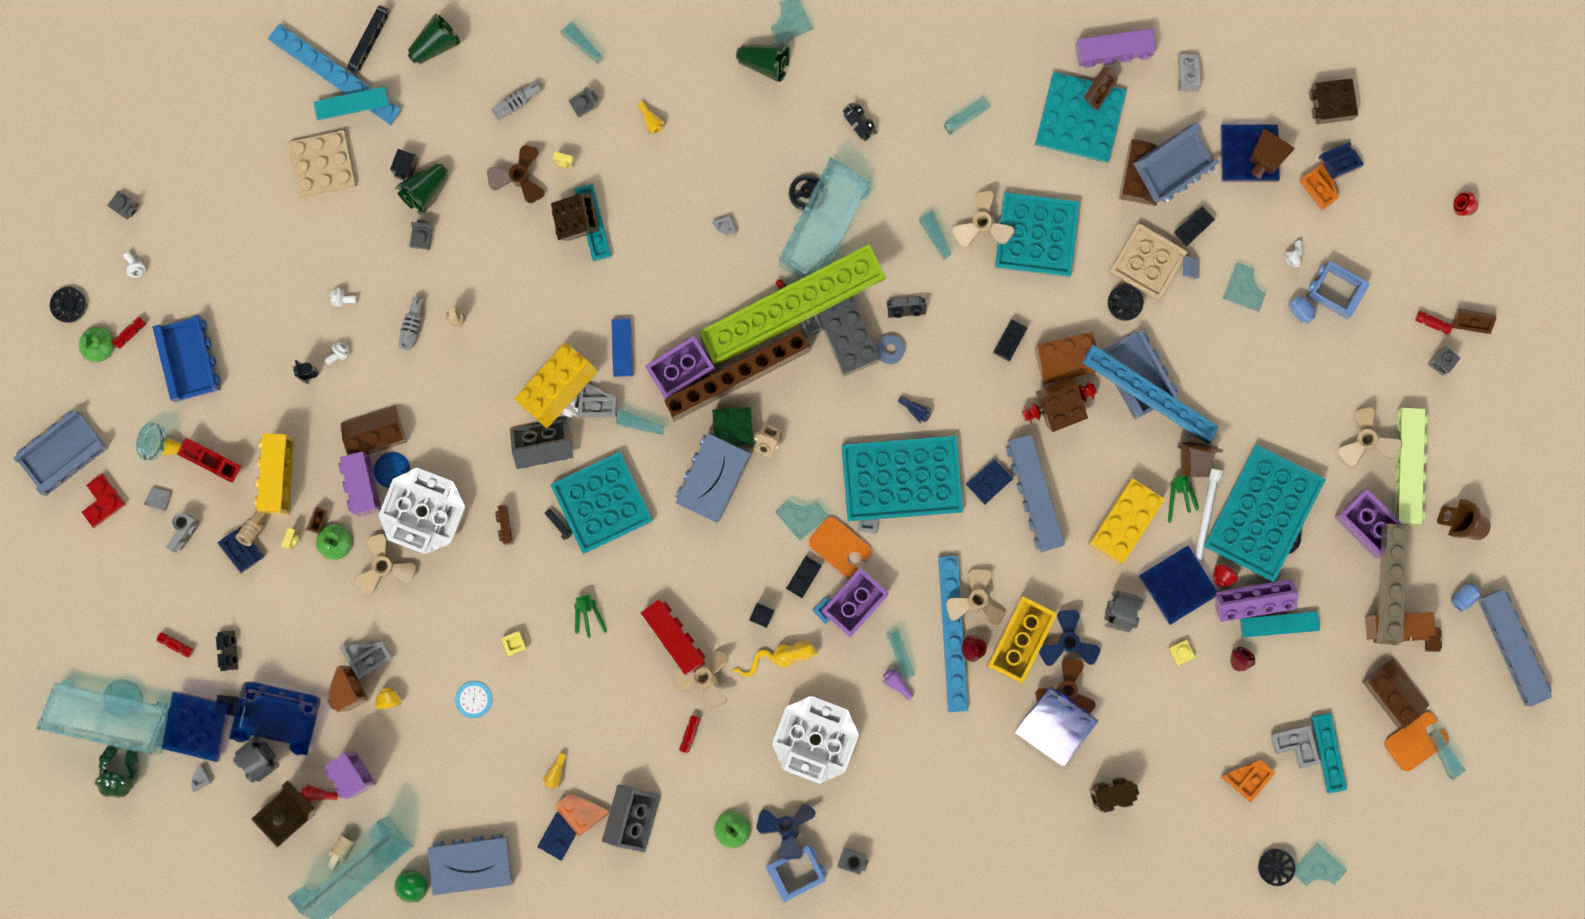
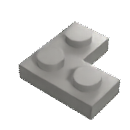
M1309 725L1271 734L1276 754L1295 750L1299 768L1320 764Z

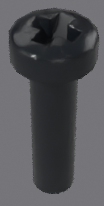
M548 509L544 514L561 532V538L566 540L573 534L571 528L567 529L554 512Z

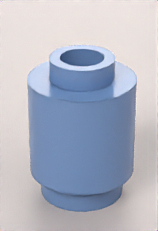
M1301 295L1288 304L1291 308L1290 311L1301 324L1304 321L1308 324L1316 317L1314 315L1316 310Z
M1466 583L1453 596L1451 602L1459 611L1463 612L1465 609L1468 610L1481 597L1479 594L1481 591L1476 585Z

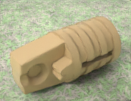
M458 307L448 308L445 314L447 321L454 327H460L465 323L466 316Z
M257 511L252 519L248 518L242 529L237 533L236 539L245 546H251L258 533L264 527L262 522L265 519V514Z
M340 833L339 838L328 854L331 856V859L326 867L334 870L339 862L344 863L356 841L350 836Z

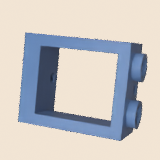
M1329 261L1326 265L1322 264L1317 272L1319 277L1316 281L1313 280L1308 287L1310 292L1307 297L1348 319L1353 315L1370 283L1332 261ZM1328 272L1356 287L1345 308L1317 293Z
M808 844L800 849L802 853L806 852L818 876L816 880L788 893L776 867L791 859L780 858L766 865L783 903L826 881L824 876L827 873L822 864L818 866L815 860L818 858L814 847L809 848Z

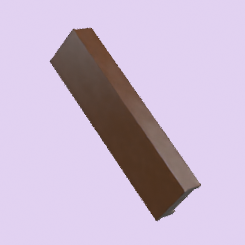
M799 330L665 399L664 402L673 422L809 353L810 346Z

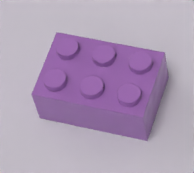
M695 336L645 366L665 399L715 372L714 366Z
M364 452L340 457L341 462L338 463L340 473L344 474L345 481L342 484L344 492L348 493L349 500L346 501L348 511H352V514L358 517L380 512L381 505L370 456Z
M1368 489L1360 491L1334 517L1375 559L1381 558L1382 528L1387 524L1403 525Z
M859 568L820 612L848 637H851L889 593L863 569Z
M356 751L343 753L325 765L327 769L325 771L326 776L330 781L335 782L337 785L335 789L341 798L344 797L345 800L357 797L376 785V782Z

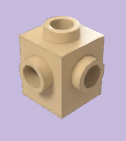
M764 423L761 431H757L754 436L753 442L756 444L753 451L771 458L774 451L778 452L782 443L779 440L782 430Z

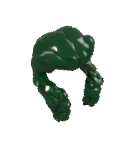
M108 745L105 748L103 755L99 756V776L94 782L101 795L104 797L120 798L126 796L133 789L138 777L137 748L131 746L127 748L125 754V765L128 767L129 777H124L117 772L107 771L106 766L111 762L114 754L117 752V748L114 745Z

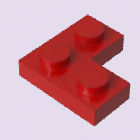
M100 474L86 485L97 501L83 510L82 514L90 525L95 528L126 505L104 474Z

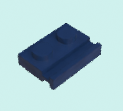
M1350 142L1324 152L1318 157L1323 160V166L1332 180L1360 169L1364 165L1355 149L1352 150Z
M994 458L966 486L985 505L1010 483L1013 478Z
M240 526L236 531L218 541L217 544L238 572L242 574L258 561L264 559V556L253 542L251 546H245L236 539L237 533L242 529Z
M556 812L537 848L562 861L577 834L563 816Z

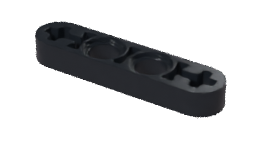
M382 5L377 7L347 66L349 71L356 74L360 72L388 19L390 9Z

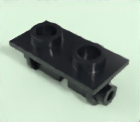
M849 103L851 108H845L843 116L851 126L856 122L859 124L854 128V131L861 140L867 141L871 138L869 134H877L876 126L870 119L867 120L864 116L865 111L859 104Z
M921 296L907 297L908 304H904V298L890 299V301H887L888 318L926 315L925 298H921Z
M295 360L296 366H293L295 377H298L300 381L308 384V379L316 378L319 375V370L310 363H301Z
M235 631L217 632L215 637L217 650H223L222 654H217L218 668H220V671L238 670Z

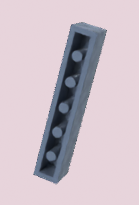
M1031 434L1009 440L1007 442L1008 446H1005L1008 457H1011L1013 461L1011 465L1013 475L1018 477L1017 489L1019 494H1023L1025 500L1022 502L1025 513L1028 512L1030 520H1028L1029 528L1031 531L1034 530L1036 538L1033 541L1036 550L1039 549L1040 553L1064 546L1063 537Z
M1503 589L1479 598L1478 602L1524 706H1534L1552 698L1551 686L1548 682H1545L1543 668L1540 664H1537L1535 650L1532 646H1529L1527 632L1524 628H1521L1519 614L1516 610H1513L1511 605L1512 599L1509 593Z

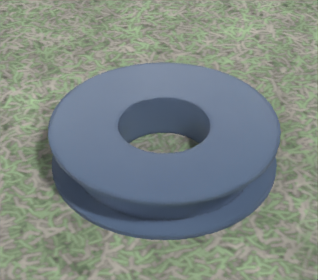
M884 336L876 345V353L879 360L883 363H897L904 355V344L897 336ZM889 344L893 345L896 349V352L892 355H888L885 352V347Z

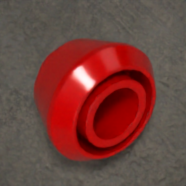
M1470 191L1460 193L1453 202L1454 212L1458 216H1471L1479 207L1477 198Z
M1222 563L1215 565L1212 577L1215 579L1213 582L1216 585L1224 588V586L1229 587L1238 581V574L1233 569Z

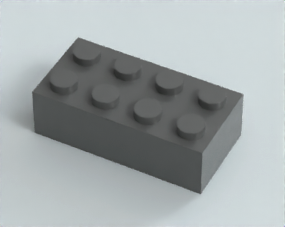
M853 296L817 314L843 377L879 362V357Z

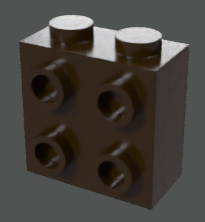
M1353 78L1318 82L1309 90V98L1313 101L1314 106L1312 108V117L1316 119V125L1354 120L1358 116Z
M580 193L551 203L555 233L558 240L571 241L599 232L592 194Z
M1123 777L1113 779L1111 784L1105 782L1094 784V788L1089 789L1094 808L1106 813L1115 810L1114 807L1118 805L1122 808L1134 805L1133 802L1138 800L1137 795H1139L1137 784Z

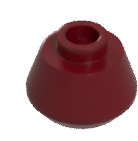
M968 636L962 643V654L966 660L976 662L986 654V643L977 636Z
M1239 646L1232 649L1230 663L1234 670L1240 672L1253 667L1256 664V659L1250 650Z

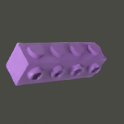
M1153 29L1078 39L1075 44L1079 67L1084 66L1085 68H1091L1100 63L1111 65L1114 61L1126 63L1134 58L1146 60L1150 59L1156 52Z
M1292 579L1216 592L1215 609L1220 622L1297 609L1298 592Z

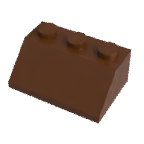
M1136 139L1131 140L1128 146L1119 199L1152 206L1157 205L1133 164L1158 147L1157 145Z
M396 406L340 423L342 440L347 455L359 452L369 455L407 442Z
M1393 658L1362 681L1399 729L1408 727L1429 706Z

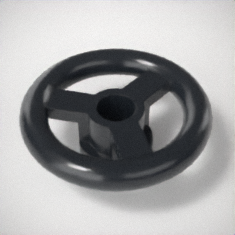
M801 175L792 181L789 187V199L801 211H814L824 203L826 187L822 180L814 175ZM808 180L807 183L801 186L800 192L794 193L795 187L799 182ZM813 182L817 183L820 187L821 195L819 199L814 196L815 187ZM808 189L811 193L806 195L804 191ZM803 197L810 199L814 204L804 206L796 199Z

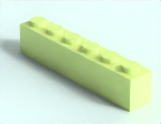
M1401 408L1397 410L1396 439L1402 442V447L1395 459L1394 516L1403 525H1421L1425 519V511L1422 510L1426 497L1425 491H1423V483L1426 481L1424 464L1427 460L1426 452H1424V445L1427 443L1425 426L1428 422L1425 409Z

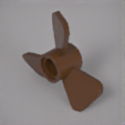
M528 145L522 146L519 151V164L513 165L509 171L490 167L487 170L489 187L492 190H498L512 182L515 186L522 188L526 202L534 203L543 198L545 195L544 190L529 180L530 175L527 171V168L538 157V149ZM517 172L524 173L521 179L514 178Z
M1065 658L1061 662L1064 681L1059 683L1057 689H1037L1035 692L1039 708L1046 709L1058 699L1071 700L1080 717L1087 718L1096 707L1095 701L1078 694V687L1074 683L1082 672L1084 664L1080 660ZM1065 685H1069L1072 688L1070 696L1063 694L1062 690Z

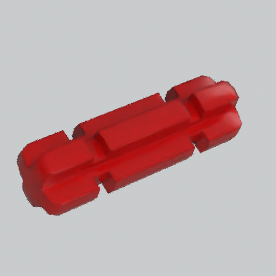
M1419 311L1415 318L1416 322L1425 323V326L1437 331L1442 330L1441 332L1449 335L1453 328L1452 324L1448 322L1443 323V320L1431 315L1427 316V313Z
M137 317L133 320V324H129L119 334V337L116 336L112 340V343L117 348H122L125 345L124 342H128L139 332L138 329H142L146 325L142 318Z
M160 632L156 638L157 642L165 644L166 647L181 653L186 658H189L194 651L193 648L188 645L185 646L184 643L169 637V635Z
M690 716L689 725L686 727L682 739L683 743L680 744L679 751L689 753L690 744L693 742L697 731L696 726L700 722L699 717Z

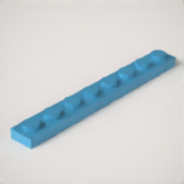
M278 24L268 37L270 42L346 95L372 89L282 25ZM390 102V106L369 111L391 126L402 110Z
M1092 345L1089 348L1082 363L1205 443L1209 444L1212 442L1219 426L1096 346Z
M958 556L938 557L948 712L968 711L965 658L961 649L963 643L962 616L952 621L948 616L946 608L948 599L961 598Z

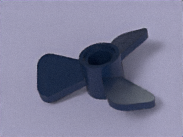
M1062 610L1057 613V619L1064 634L1060 636L1058 643L1040 648L1039 655L1045 665L1052 666L1064 651H1076L1089 665L1096 663L1100 654V648L1094 644L1080 643V638L1074 633L1080 617L1078 611ZM1067 637H1071L1074 640V645L1071 648H1068L1064 643Z
M804 804L793 819L790 816H782L778 819L768 810L763 809L759 813L756 827L760 834L779 833L782 838L779 848L781 858L800 859L803 853L795 840L799 835L797 826L813 819L816 812L809 804ZM791 826L788 831H784L786 827Z

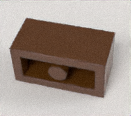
M314 507L306 530L319 534L327 511Z
M1435 627V636H1429L1430 640H1425V652H1441L1442 642H1440V637H1442V631L1440 627Z

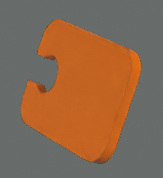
M834 517L825 519L809 539L811 549L846 577H852L858 570L855 565L849 564L847 560L850 553H858L865 562L871 555V548Z
M1424 712L1408 727L1399 729L1385 740L1386 750L1401 770L1411 771L1448 744L1449 737L1444 729L1439 731L1434 738L1426 735V727L1438 722L1432 713Z

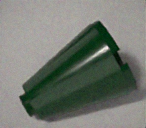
M435 13L409 47L408 57L414 64L416 62L422 64L458 46L461 40L458 35L453 36V29L447 21Z
M787 44L742 45L736 51V59H738L739 64L774 81L781 82L787 73L784 71L785 65L789 66L790 47H787Z
M434 163L399 183L395 187L396 190H400L397 194L410 209L415 207L418 210L416 213L422 215L427 211L448 178V170L444 165Z

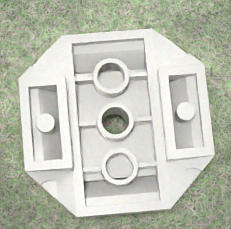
M415 468L392 480L378 516L387 540L427 554L452 544L466 506L453 481ZM421 507L427 508V514L424 517H420L418 514Z
M809 696L785 708L772 746L783 770L821 784L846 772L859 734L847 709ZM811 735H820L821 742L818 745H812L810 743Z

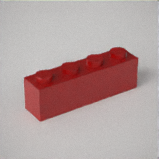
M658 599L640 613L684 675L689 677L706 664L703 660L706 656L700 648L695 649L692 645L695 641L688 632L684 634L681 629L683 624L678 617H672L670 612L673 610L666 601L662 603Z

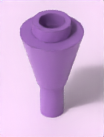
M889 669L883 674L882 677L884 679L882 682L901 692L907 700L914 696L906 688L897 669Z

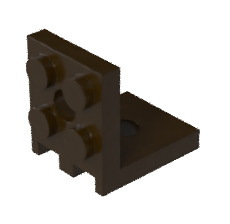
M287 780L282 785L281 792L255 814L251 821L278 848L314 816L315 808ZM277 815L284 816V824L276 825L273 821L274 817Z

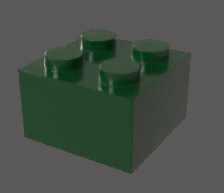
M751 407L712 410L715 436L742 449L754 448Z

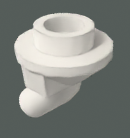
M1295 241V250L1293 252H1286L1285 260L1290 266L1299 267L1303 253L1302 242Z
M130 251L123 255L129 263L126 268L128 276L137 278L145 273L146 270L143 262L140 260L136 261Z
M340 288L332 290L329 295V301L335 307L342 306V303H357L358 300L357 296H344V290Z
M335 342L332 345L334 353L325 358L324 361L329 366L338 359L345 360L350 355L348 345L343 342Z
M579 394L563 410L562 414L570 418L572 415L577 416L578 408L575 407Z

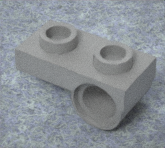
M1179 54L1178 90L1198 92L1201 85L1198 54Z
M182 513L175 515L172 519V526L177 531L166 548L175 553L178 550L181 551L187 543L185 540L188 536L197 530L199 520ZM186 518L187 524L181 528L179 525L180 520Z

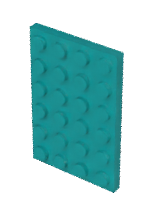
M957 436L841 445L847 522L963 513Z
M1255 445L1205 542L1204 548L1274 582L1326 479Z

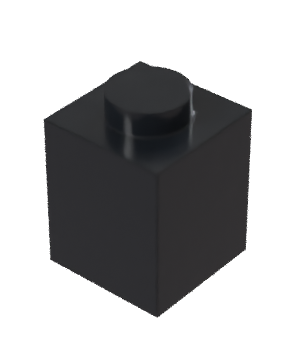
M397 149L390 171L394 174L395 178L405 181V178L408 179L413 176L418 157L416 154Z
M756 603L749 621L767 629L775 610Z

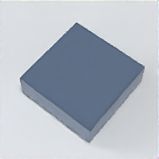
M1183 257L1184 277L1191 279L1199 278V259Z

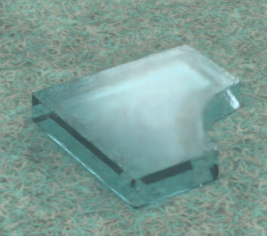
M783 0L779 2L781 15L777 23L771 27L778 44H783L813 29L799 0Z
M1237 262L1223 299L1259 312L1266 293L1261 291L1255 284V269Z
M789 499L775 511L799 541L829 517L817 501L811 505L802 506L795 504Z
M1316 843L1296 865L1295 876L1306 886L1317 880H1325L1335 885L1347 870L1323 847Z

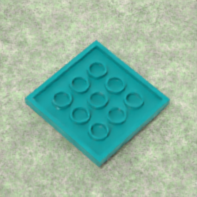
M1053 72L1035 146L1109 163L1126 90L1113 87L1100 108L1096 110L1092 109L1083 98L1093 84L1092 81Z
M1004 192L1000 224L1013 227L1015 233L1006 244L997 242L995 268L1071 277L1079 202Z
M621 452L550 484L583 555L653 522Z

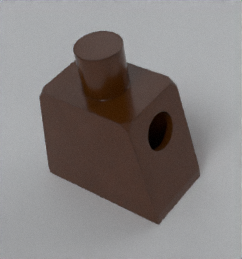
M1263 129L1249 158V161L1255 165L1251 174L1257 178H1261L1264 172L1272 174L1293 152L1295 147Z

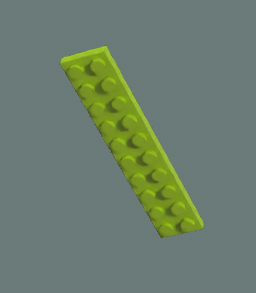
M868 244L699 332L712 362L716 366L887 278L871 245Z

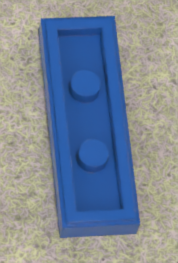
M612 319L613 377H632L631 319Z

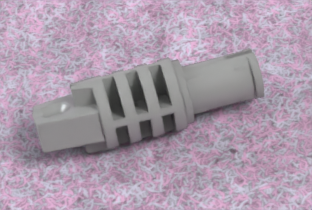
M533 82L521 91L516 90L505 99H502L491 111L495 118L500 120L526 105L527 100L540 93L541 90Z
M412 297L409 313L405 314L400 330L399 348L410 351L415 338H417L422 320L420 313L424 300L419 299L418 304H416L417 297Z

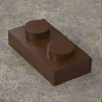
M1103 67L1083 97L1092 109L1098 110L1118 81V78L1109 68Z
M1458 308L1452 325L1455 329L1491 334L1497 318L1496 314Z
M501 505L498 506V511H495L497 523L500 522L501 530H498L499 541H503L505 546L512 545L513 540L508 507Z

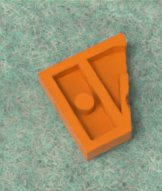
M1323 163L1299 180V183L1322 211L1339 198L1337 189L1334 187L1335 181L1332 180Z
M1257 760L1224 774L1221 778L1246 800L1252 802L1276 772L1262 760Z
M572 793L555 804V808L578 836H581L609 815L608 810Z

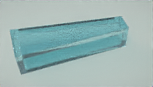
M570 22L560 31L561 35L597 64L603 60V56L573 22Z
M983 96L948 119L944 124V128L949 135H952L989 109V103Z
M932 210L920 217L919 222L943 260L951 256V252Z
M619 408L616 425L663 435L664 426Z
M898 628L886 632L902 678L907 679L915 676Z
M1437 730L1430 732L1428 735L1449 778L1454 780L1465 772L1466 769L1440 732Z

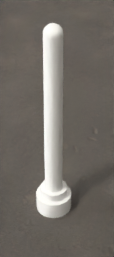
M1211 469L1210 476L1208 477L1209 486L1195 552V559L1198 561L1203 557L1216 485L1223 475V471Z

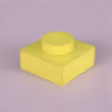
M554 152L553 161L557 167L563 169L573 168L575 161L573 156Z
M287 528L281 546L293 550V547H296L299 542V531Z
M520 631L501 638L508 656L527 649Z
M1187 640L1168 648L1176 666L1195 658Z

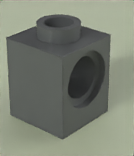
M1444 346L1437 351L1428 365L1444 376L1450 373L1461 357Z
M843 847L838 868L861 875V871H866L869 860H866L865 854ZM852 856L859 858V864L856 867H851L848 864V860Z

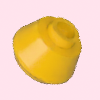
M392 688L382 689L380 694L376 696L375 707L378 710L396 707L401 704L402 700L396 691H392Z

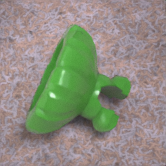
M99 326L86 329L78 343L81 355L91 362H101L110 357L115 346L112 343L114 337L110 331Z
M327 525L320 530L316 537V548L327 559H341L348 555L352 548V536L341 525Z
M729 811L720 815L716 820L714 832L716 838L723 846L738 848L749 839L751 827L749 821L742 813Z

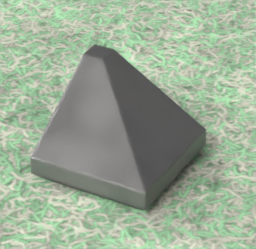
M152 487L144 505L166 511L171 492Z

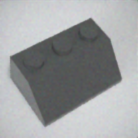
M566 417L555 419L548 428H545L540 422L510 428L511 450L516 469L574 458Z
M617 784L602 842L619 848L645 852L661 795Z

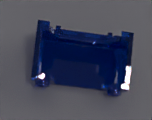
M245 682L242 685L229 739L243 743L249 740L250 736H257L288 743L289 749L293 754L307 756L321 701L315 695L257 682Z

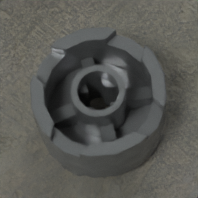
M1114 590L1111 593L1114 596L1111 602L1108 601L1105 610L1104 620L1108 621L1105 627L1129 633L1132 628L1136 629L1138 627L1139 617L1137 615L1138 610L1142 608L1143 599L1137 595Z
M257 736L240 747L235 752V757L233 758L235 765L239 768L242 767L246 772V778L252 783L255 781L261 782L280 765L279 762H275L276 754L265 741L262 743L257 741L259 740Z

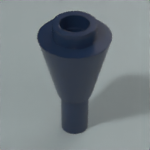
M904 396L898 399V402L905 406L920 424L922 422L926 423L932 414L930 407L911 402Z

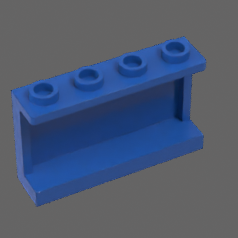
M194 315L192 319L165 326L160 324L152 326L171 401L179 402L220 391L221 379L219 374L215 372L214 367L217 364L214 355L211 356L210 348H212L210 338L206 336L207 323L205 319H202L199 315Z

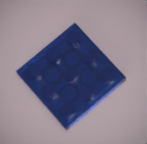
M1222 124L1220 126L1221 182H1278L1280 180L1279 167L1272 174L1264 172L1261 178L1253 176L1251 171L1255 165L1249 161L1258 136L1263 129L1279 137L1278 124Z
M1188 545L1138 575L1169 625L1216 597L1217 590Z
M1050 686L1017 729L1016 733L1064 767L1098 723V719Z
M178 691L172 692L161 749L213 762L220 761L231 704Z

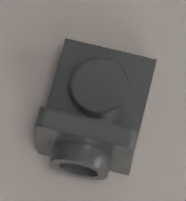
M585 87L584 92L568 101L578 118L597 108L596 101L599 99L594 90L590 91L588 87Z
M117 191L107 206L128 220L129 217L134 216L139 204L120 191Z
M424 220L411 222L410 248L429 250L433 231L432 226L428 224V221Z

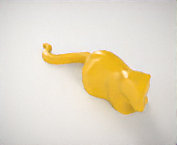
M798 641L793 645L781 644L776 648L774 654L768 650L758 651L754 656L749 672H743L739 668L733 669V672H739L743 677H750L755 673L759 659L762 656H767L772 663L785 668L791 666L796 660H807L812 656H817L818 651L808 641Z

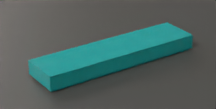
M387 87L313 101L317 120L390 106Z
M593 184L574 188L576 195L580 193L592 194L599 232L586 235L593 262L611 258Z
M1318 612L1240 619L1242 638L1320 631Z
M1327 713L1311 716L1326 793L1345 791L1347 787L1332 715Z

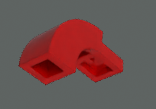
M186 437L176 453L178 456L231 483L234 482L242 467Z

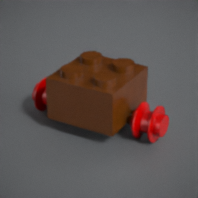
M1072 378L1036 391L1040 406L1038 407L1034 403L1031 404V408L1024 406V410L1021 411L1025 422L1029 421L1032 424V419L1036 418L1040 421L1041 414H1043L1046 426L1052 432L1088 419L1083 401L1087 402L1088 397L1095 399L1097 394L1096 388L1093 383L1090 384L1088 381L1086 386L1082 387L1080 384L1077 385Z

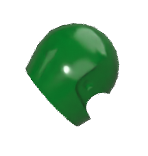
M416 870L403 872L395 880V893L405 902H419L428 891V881L421 872Z

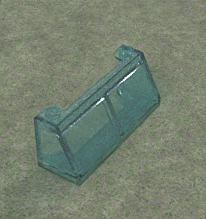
M830 157L779 258V267L804 278L829 265L864 198L868 199L872 191L870 188L871 182Z
M68 680L54 683L38 721V730L147 754L163 753L174 707L168 706V702L157 700L156 704L101 693L73 686L74 682Z
M389 816L380 819L370 828L369 837L373 843L322 886L313 891L303 887L287 897L301 914L310 919H328L413 847Z

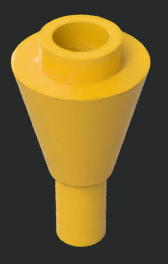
M644 101L639 102L637 106L643 113L648 133H659L663 129L664 122L648 109Z
M165 437L164 440H160L159 452H162V456L175 455L182 443Z
M559 753L555 764L543 777L544 786L553 790L555 787H560L562 766L566 759L565 754Z

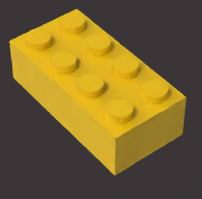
M564 342L516 395L514 400L545 428H548L597 374L598 370Z
M263 433L262 438L259 439L261 457L258 458L257 467L260 469V474L256 478L258 496L255 497L254 505L258 512L264 514L289 515L294 438L286 434Z
M1134 478L1130 479L1088 544L1119 565L1124 564L1165 499Z
M1023 596L1020 597L986 667L1023 684L1057 613Z

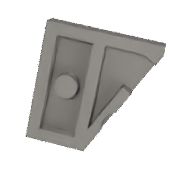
M589 383L580 391L578 417L617 418V397Z
M383 642L339 647L358 679L365 677L393 659Z

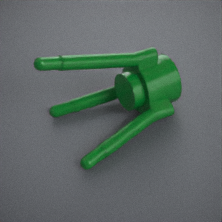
M1189 476L1173 478L1174 483L1170 484L1171 494L1168 523L1172 521L1175 490H1177L1178 494H1184L1188 513L1191 512L1188 492L1195 510H1199L1192 484L1189 482Z
M591 595L577 597L574 604L575 633L578 634L580 610V613H583L587 637H591L587 612L592 611L591 607L603 632L606 633L607 629L596 607L595 600H591Z

